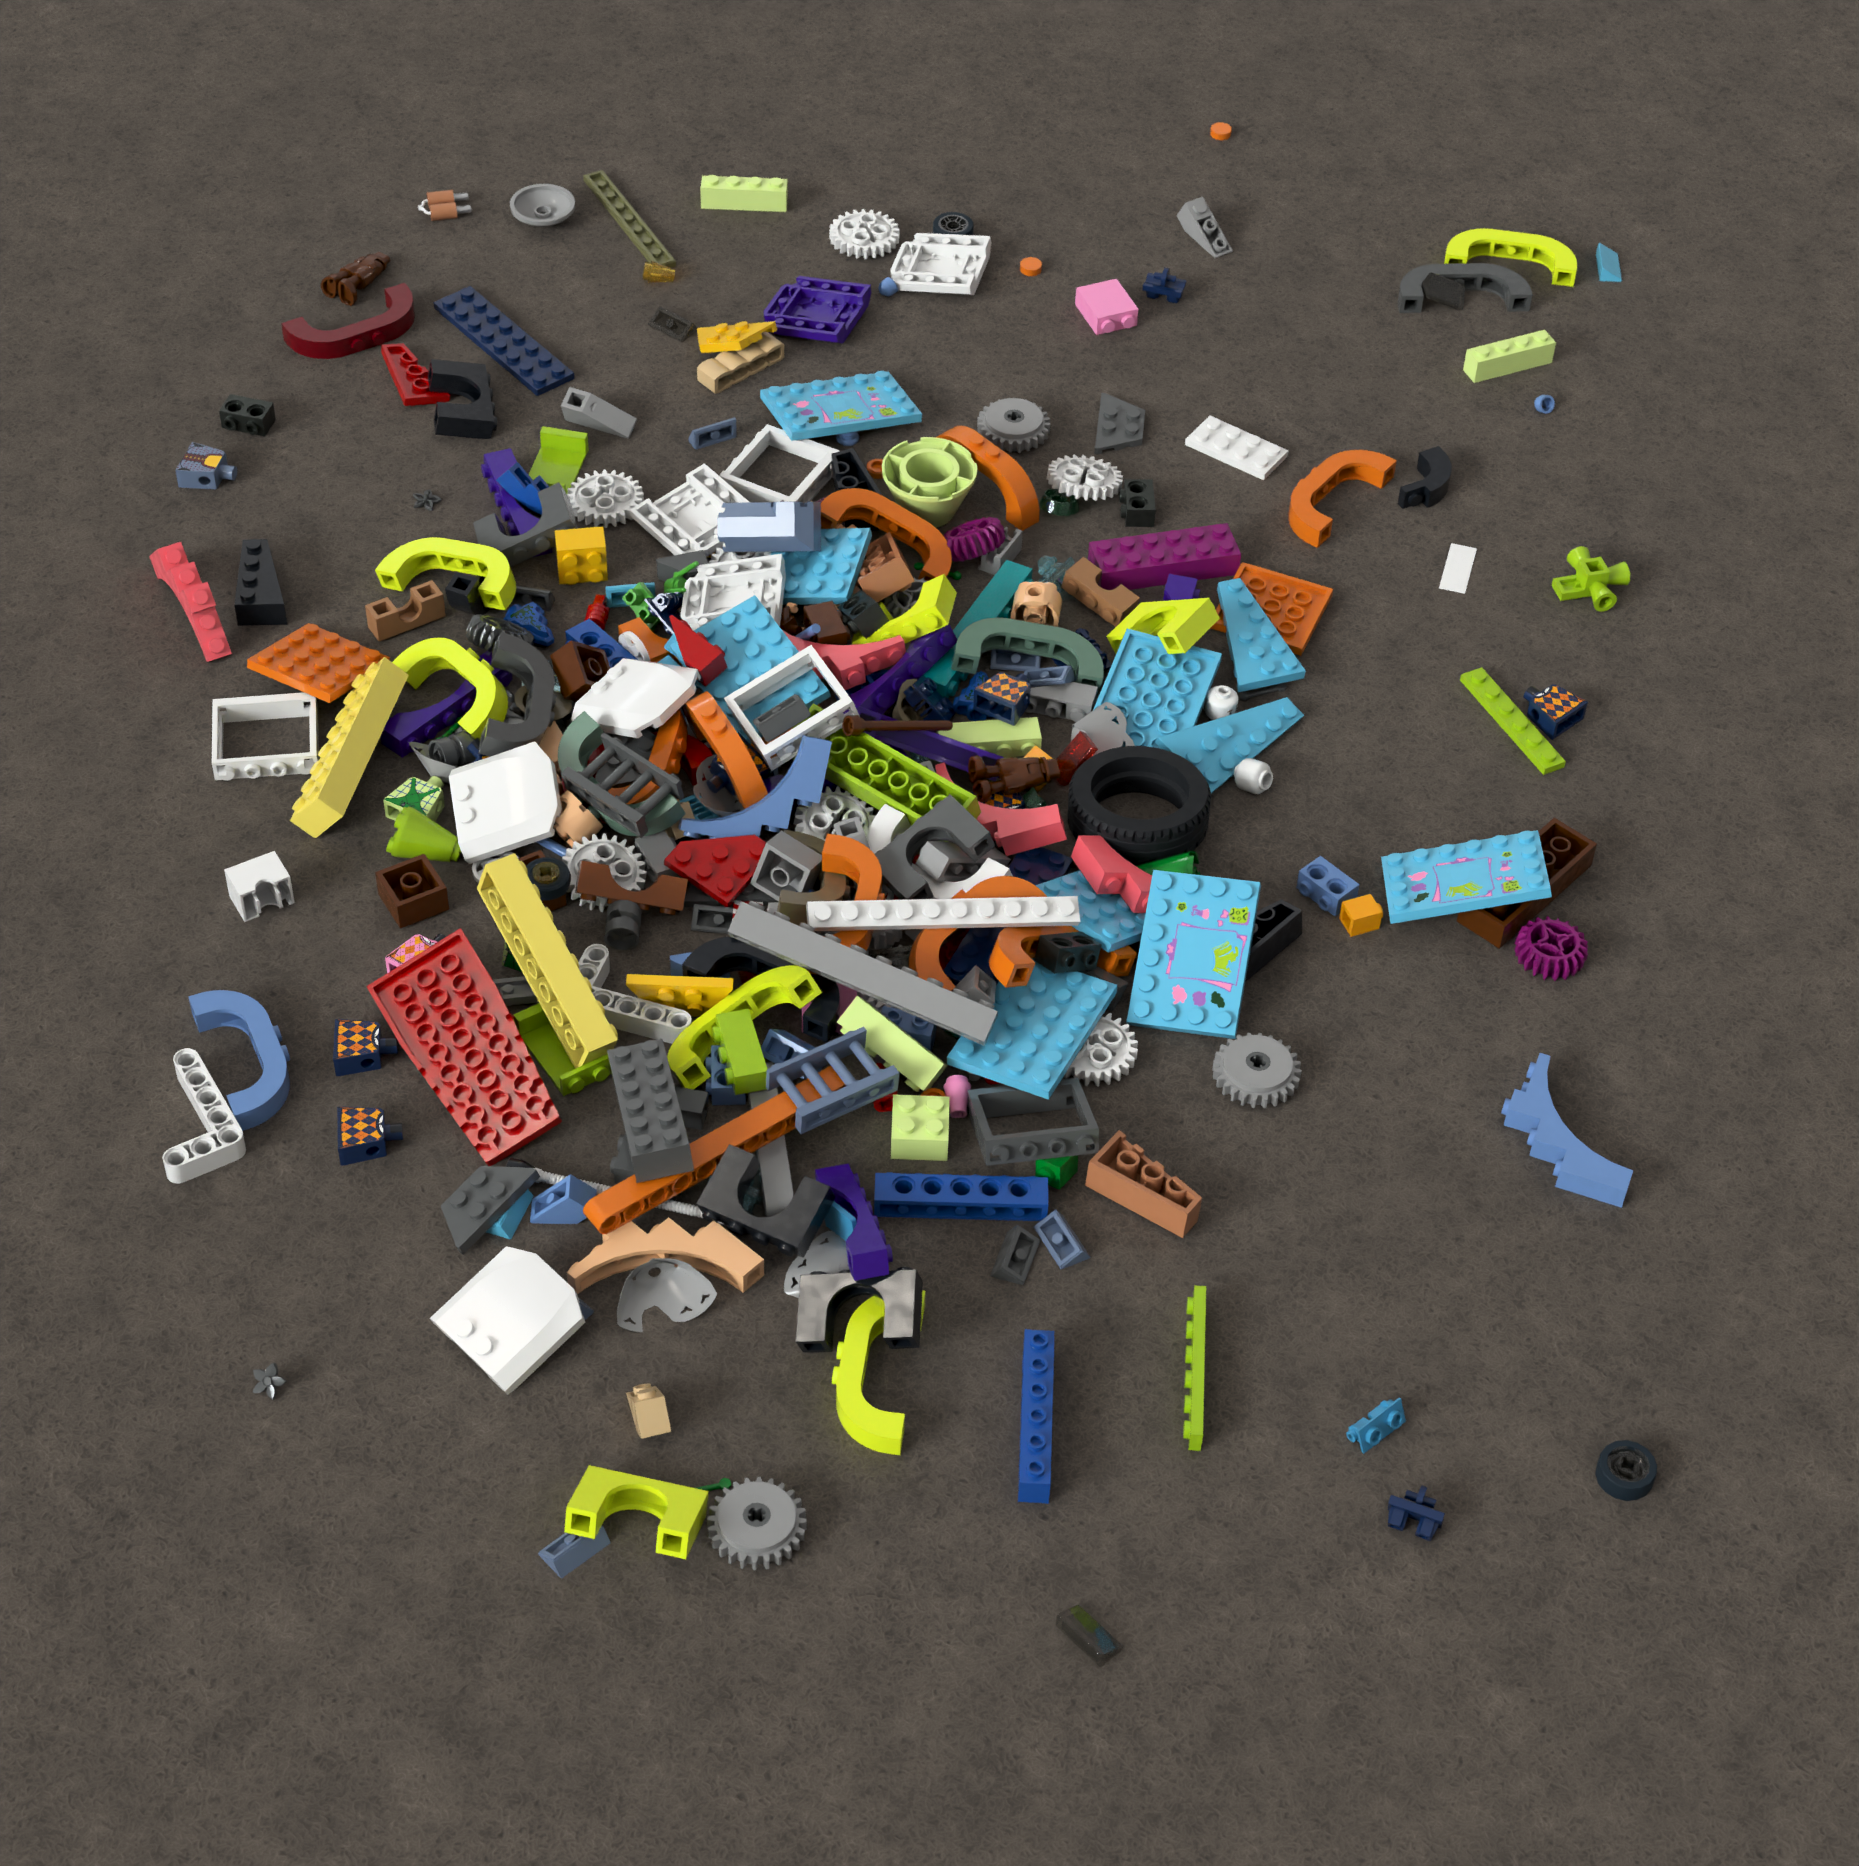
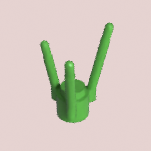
M695 561L681 571L674 572L673 578L667 579L664 583V593L680 592L684 595V592H686L685 582L687 580L683 578V575L698 566L699 562Z

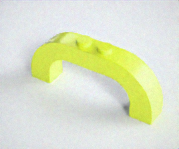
M1472 229L1457 234L1447 245L1444 264H1465L1469 259L1483 255L1534 261L1549 268L1552 273V284L1574 286L1577 272V260L1574 253L1563 243L1546 236L1496 229Z
M439 537L414 540L392 551L375 569L382 587L402 592L416 575L430 569H444L483 576L486 578L479 586L478 591L484 606L506 611L516 593L514 575L506 556L502 552L490 546Z
M431 638L407 648L392 662L409 675L406 682L414 689H417L431 674L442 669H452L471 683L477 692L475 702L457 723L474 740L476 738L480 739L488 718L504 722L508 709L507 692L502 683L492 674L494 668L484 659L481 662L478 661L480 657L471 648L466 651L453 640Z
M788 965L777 967L757 975L698 1017L679 1034L667 1055L671 1071L681 1086L688 1089H695L711 1077L703 1064L706 1057L711 1053V1045H720L714 1042L712 1027L716 1026V1014L749 1009L753 1020L767 1009L782 1003H791L801 1009L822 993L809 971L800 966Z
M922 1290L921 1327L925 1309L926 1291ZM873 1296L855 1310L848 1322L844 1342H838L837 1359L841 1361L840 1366H834L832 1384H836V1408L842 1426L858 1443L874 1451L900 1455L905 1429V1414L879 1410L871 1406L862 1395L870 1346L873 1340L884 1332V1301Z

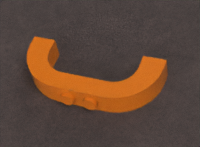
M955 426L936 437L958 443L971 453V458L977 463V470L991 479L1001 490L1006 503V520L1022 531L1039 522V503L1035 489L1026 472L1010 455L975 430L966 426Z
M1348 450L1328 457L1318 467H1314L1306 478L1301 479L1292 492L1288 514L1292 530L1303 541L1318 548L1330 537L1333 519L1314 509V506L1343 481L1362 480L1382 489L1394 478L1397 460L1368 450Z
M860 488L836 491L821 502V529H837L842 522L850 519L866 521L886 533L890 532L894 538L912 547L920 554L924 567L918 580L924 577L925 581H929L942 574H945L947 577L952 563L951 550L947 546V541L936 527L915 513L876 492Z
M708 691L689 699L683 705L688 725L698 740L706 738L722 762L742 807L745 809L760 801L768 794L764 782L745 744L720 706Z
M680 709L663 725L659 726L649 761L668 774L673 773L675 775L680 771V760L687 748V725ZM650 781L627 804H637L645 801L660 787ZM629 786L611 788L608 792L614 797L616 795L620 796Z
M827 834L822 851V871L843 874L853 879L858 885L854 901L885 900V893H882L881 865L875 854L857 840L841 835ZM873 930L839 931L832 935L841 939L840 944L850 948L851 944L867 951L872 939Z
M996 876L983 880L968 892H965L963 889L960 890L951 899L1047 897V895L1037 886L1024 879L1013 876ZM958 928L923 929L912 945L909 956V968L918 973L917 977L926 981L928 977L936 979L943 983L942 988L952 991L956 986L946 976L940 966L939 950L942 942Z
M1072 926L1006 927L999 933L989 958L990 969L1006 988L1027 986L1035 966V962L1031 958H1035L1040 935L1079 931ZM1129 945L1109 953L1101 948L1097 966L1117 977L1128 976L1137 953Z

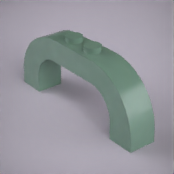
M995 617L982 619L970 624L958 637L951 670L976 674L981 654L992 649H1002L1060 660L1072 667L1076 678L1074 682L1097 686V695L1099 694L1104 674L1101 656L1087 639L1073 631L1050 625Z
M585 711L571 722L560 740L558 764L561 772L567 767L576 772H582L587 767L590 755L603 743L601 735L604 731ZM593 776L589 779L594 784L599 783ZM670 793L645 816L648 832L644 836L662 832L686 815L680 803ZM574 795L582 804L585 802L581 798ZM645 801L627 805L633 809L639 808ZM585 802L589 806L586 809L597 820L601 818L608 826L621 834L637 836Z

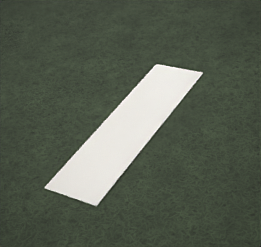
M1451 543L1439 589L1465 594L1477 548Z

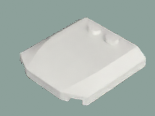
M917 233L914 235L915 240L912 242L906 241L901 245L890 270L891 277L896 283L898 291L974 295L990 258L991 236Z
M704 463L686 474L687 482L653 503L648 498L630 509V516L674 555L703 550L705 556H709L716 551V548H722L724 542H719L717 527L719 512L725 511V508H721L722 504L750 503Z
M782 554L702 564L697 567L698 573L694 578L689 577L685 582L686 592L683 595L680 616L681 619L690 625L693 631L754 595L780 626L786 580L785 561Z
M623 658L614 667L610 668L607 674L594 683L591 689L575 703L571 720L573 721L585 711L600 725L605 733L639 738L643 736L641 733L643 729L649 726L655 729L658 728L695 694L696 680L700 681L701 676L698 669Z
M535 741L451 770L449 781L458 844L467 863L472 864L554 836L555 830L553 826L556 817H560L562 811L556 769L553 761Z
M507 1246L430 1318L507 1395L522 1384L585 1323L576 1291L536 1253Z

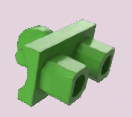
M639 582L633 589L628 590L623 596V600L632 608L636 617H640L650 630L653 631L661 620L650 613L648 610L649 606L644 599L655 597L643 582Z

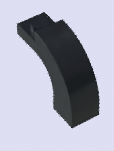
M1440 446L1419 452L1417 470L1424 476V479L1400 487L1398 505L1402 509L1411 506L1415 507L1420 503L1429 508L1439 503L1445 497L1449 487L1452 466L1449 457Z
M456 572L445 588L450 606L456 610L473 615L486 614L490 608L484 606L478 591L479 586L486 577L478 575L472 577Z

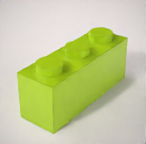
M749 1009L716 1014V1026L712 1027L714 1042L720 1044V1047H718L720 1063H725L727 1067L724 1069L727 1085L732 1084L735 1095L767 1090V1066Z

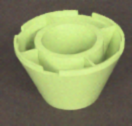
M921 437L918 442L908 444V441H904L890 449L882 462V475L898 505L915 513L934 527H940L947 524L953 518L977 478V463L971 458V453L958 443L936 437Z

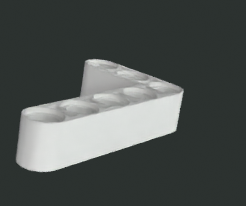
M593 944L585 949L578 962L579 970L583 977H587L590 981L592 993L596 1001L599 1000L602 1003L609 1024H613L616 1029L656 1040L663 1039L664 1042L673 1044L679 1034L692 1023L691 1015L685 1010L602 989L601 987L610 971L609 951L602 944Z
M191 1048L181 1049L176 1052L173 1061L178 1081L208 1133L165 1151L163 1154L164 1167L167 1179L173 1183L189 1181L237 1161L246 1153L244 1136L240 1125L199 1054Z

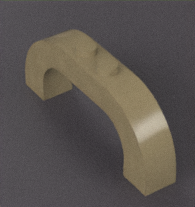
M783 831L822 855L824 840L801 832ZM821 868L818 875L820 890L804 893L781 889L777 912L790 917L789 922L798 926L801 922L807 924V902L848 901L850 877L839 873L825 872Z

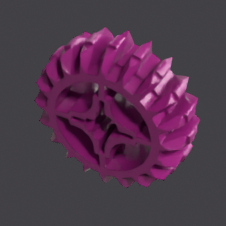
M993 517L976 518L975 520L967 521L957 527H953L952 530L947 531L943 535L947 541V546L951 550L952 561L963 562L964 560H971L972 558L986 555L988 552L994 551L995 548H999L1006 538L1000 520Z
M1549 916L1545 920L1537 917L1534 922L1528 921L1519 930L1515 940V956L1518 957V964H1524L1525 971L1533 970V977L1540 973L1543 974L1544 980L1548 976H1552L1554 981L1559 976L1566 980L1569 975L1575 976L1577 971H1581L1588 956V941L1585 940L1584 933L1578 931V926L1571 927L1569 921L1563 923L1559 920V917L1556 920H1551Z

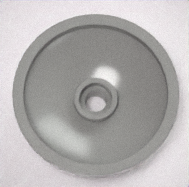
M535 184L524 187L517 191L510 200V210L513 216L527 225L537 227L559 224L570 217L575 209L573 195L567 189L553 184Z

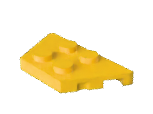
M742 321L735 325L721 323L713 327H701L697 329L701 353L742 350L750 346V344L763 338L761 333L777 331L775 321L749 324L746 321Z
M627 974L626 986L638 998L685 1010L693 1017L701 1016L727 997L733 990L734 982L733 978Z

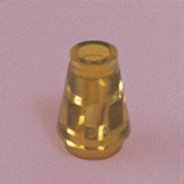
M654 261L650 263L645 262L643 280H648V283L674 282L675 269Z

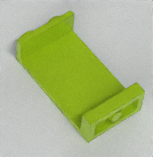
M542 426L540 431L541 448L528 475L532 480L540 475L549 487L559 482L566 494H568L567 489L571 488L572 482H575L589 451L588 433Z
M540 1003L514 1014L515 1024L526 1047L563 1096L569 1093H577L584 1086L595 1081H603L611 1074L608 1054L575 1069Z

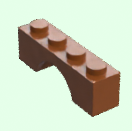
M580 861L575 893L581 894L580 899L596 902L597 897L607 898V904L618 900H629L639 905L641 910L649 911V907L654 906L660 908L659 913L675 915L676 910L683 911L688 879L659 875L655 882L647 889L630 891L622 888L615 882L609 865Z

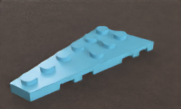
M1241 578L1218 582L1217 592L1220 607L1223 609V622L1227 629L1226 637L1231 660L1234 664V676L1237 678L1238 693L1303 679L1306 670Z
M1286 697L1158 737L1155 743L1160 749L1175 753L1197 767L1206 778L1212 794L1234 775V769L1241 761L1246 758L1254 759L1296 724L1304 714Z

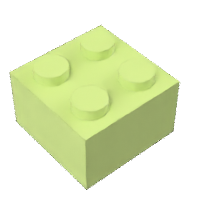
M893 1095L891 1159L948 1161L949 1096Z

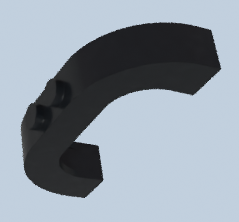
M727 936L711 940L696 948L683 962L682 969L683 976L719 978L733 971H746L759 975L777 967L795 964ZM811 974L822 993L811 1001L812 1003L803 1014V1033L828 1043L838 1026L837 1021L840 1012L839 989L836 982L818 974Z

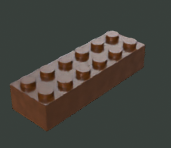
M1553 818L1538 831L1552 897L1460 912L1457 916V922L1500 949L1519 932L1522 926L1531 921L1592 865L1597 843L1558 819Z

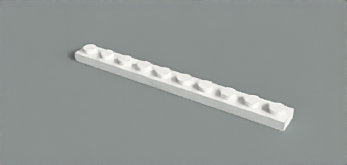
M1078 896L809 901L806 904L807 924L814 927L815 931L1078 926L1080 923Z

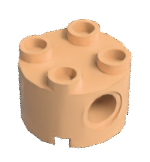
M1051 582L1020 583L1014 595L1010 619L1058 627L1062 598L1057 591V586Z
M566 790L560 796L562 811L560 817H556L555 825L553 826L555 832L564 841L569 838L566 842L571 848L574 841L582 845L583 836L590 841L592 834L596 835L603 828L602 824L569 790Z

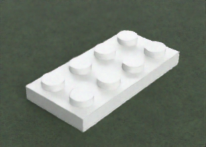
M1209 416L1185 440L1186 446L1262 480H1265L1288 457V450L1212 416Z

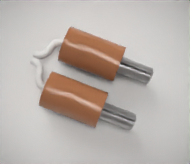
M453 190L427 192V199L423 200L421 205H418L419 210L431 216V221L458 218L457 214L470 213L472 211L470 205L456 206L454 202L468 200V193L453 194ZM427 202L430 211H426V209L423 208L425 206V203Z

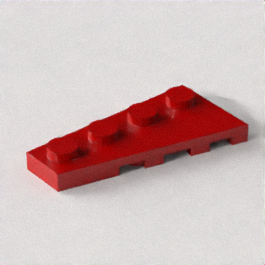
M404 343L381 345V354L404 406L449 402V393L429 391L428 370L418 364V359Z

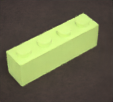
M702 176L700 188L701 209L787 212L788 179L777 177Z
M1541 330L1467 349L1463 370L1476 383L1552 363L1556 342L1546 330Z
M1037 717L1020 718L1015 726L1001 720L953 723V728L949 731H937V734L1003 756L1004 758L1025 756L1035 745L1041 749L1042 743Z
M860 996L855 997L837 1021L842 1026L840 1032L843 1034L865 1027L867 1030L864 1048L866 1052L874 1058L878 1054L885 1060L883 1066L886 1068L894 1065L900 1073L907 1077L905 1083L916 1092L920 1089L926 1091L931 1088L948 1066Z

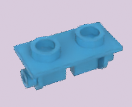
M1401 1398L1395 1401L1383 1400L1380 1405L1368 1413L1370 1420L1363 1417L1354 1425L1348 1427L1347 1438L1351 1442L1357 1440L1360 1443L1363 1454L1406 1422Z

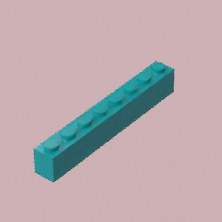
M1006 560L953 630L957 640L961 632L976 621L995 617L1010 619L1015 592L1020 583L1034 582L1032 579L1033 569ZM956 644L924 674L926 678L929 677L936 683L937 691L942 697L949 698L954 696L957 692L958 684L961 680L965 681L969 675L966 672L951 670Z

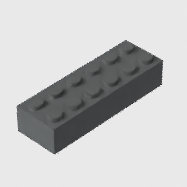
M663 1039L648 1040L643 1043L607 1050L636 1182L640 1183L694 1171L690 1145Z

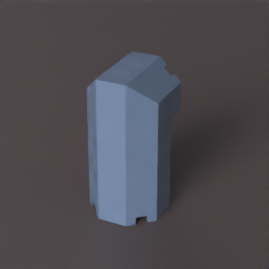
M821 502L722 504L721 508H725V511L719 512L717 527L719 542H724L726 547H722L724 552L821 551Z

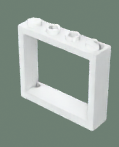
M767 424L756 434L751 443L744 447L741 454L733 459L731 465L721 472L720 477L749 502L807 503L811 502L832 478L831 454L839 452V450L809 439L791 441L784 430ZM769 445L818 463L790 496L740 478Z
M812 645L724 698L730 712L771 771L797 755L803 735L825 739L843 728V720L847 715H857L860 717L852 699ZM816 667L840 700L765 745L743 711Z
M302 692L213 699L212 768L215 780L228 781L240 778L255 779L266 776L281 777L292 774H310V769L319 760L318 704L316 697ZM304 702H311V705H304ZM220 708H226V711H220ZM309 716L310 752L223 759V723Z

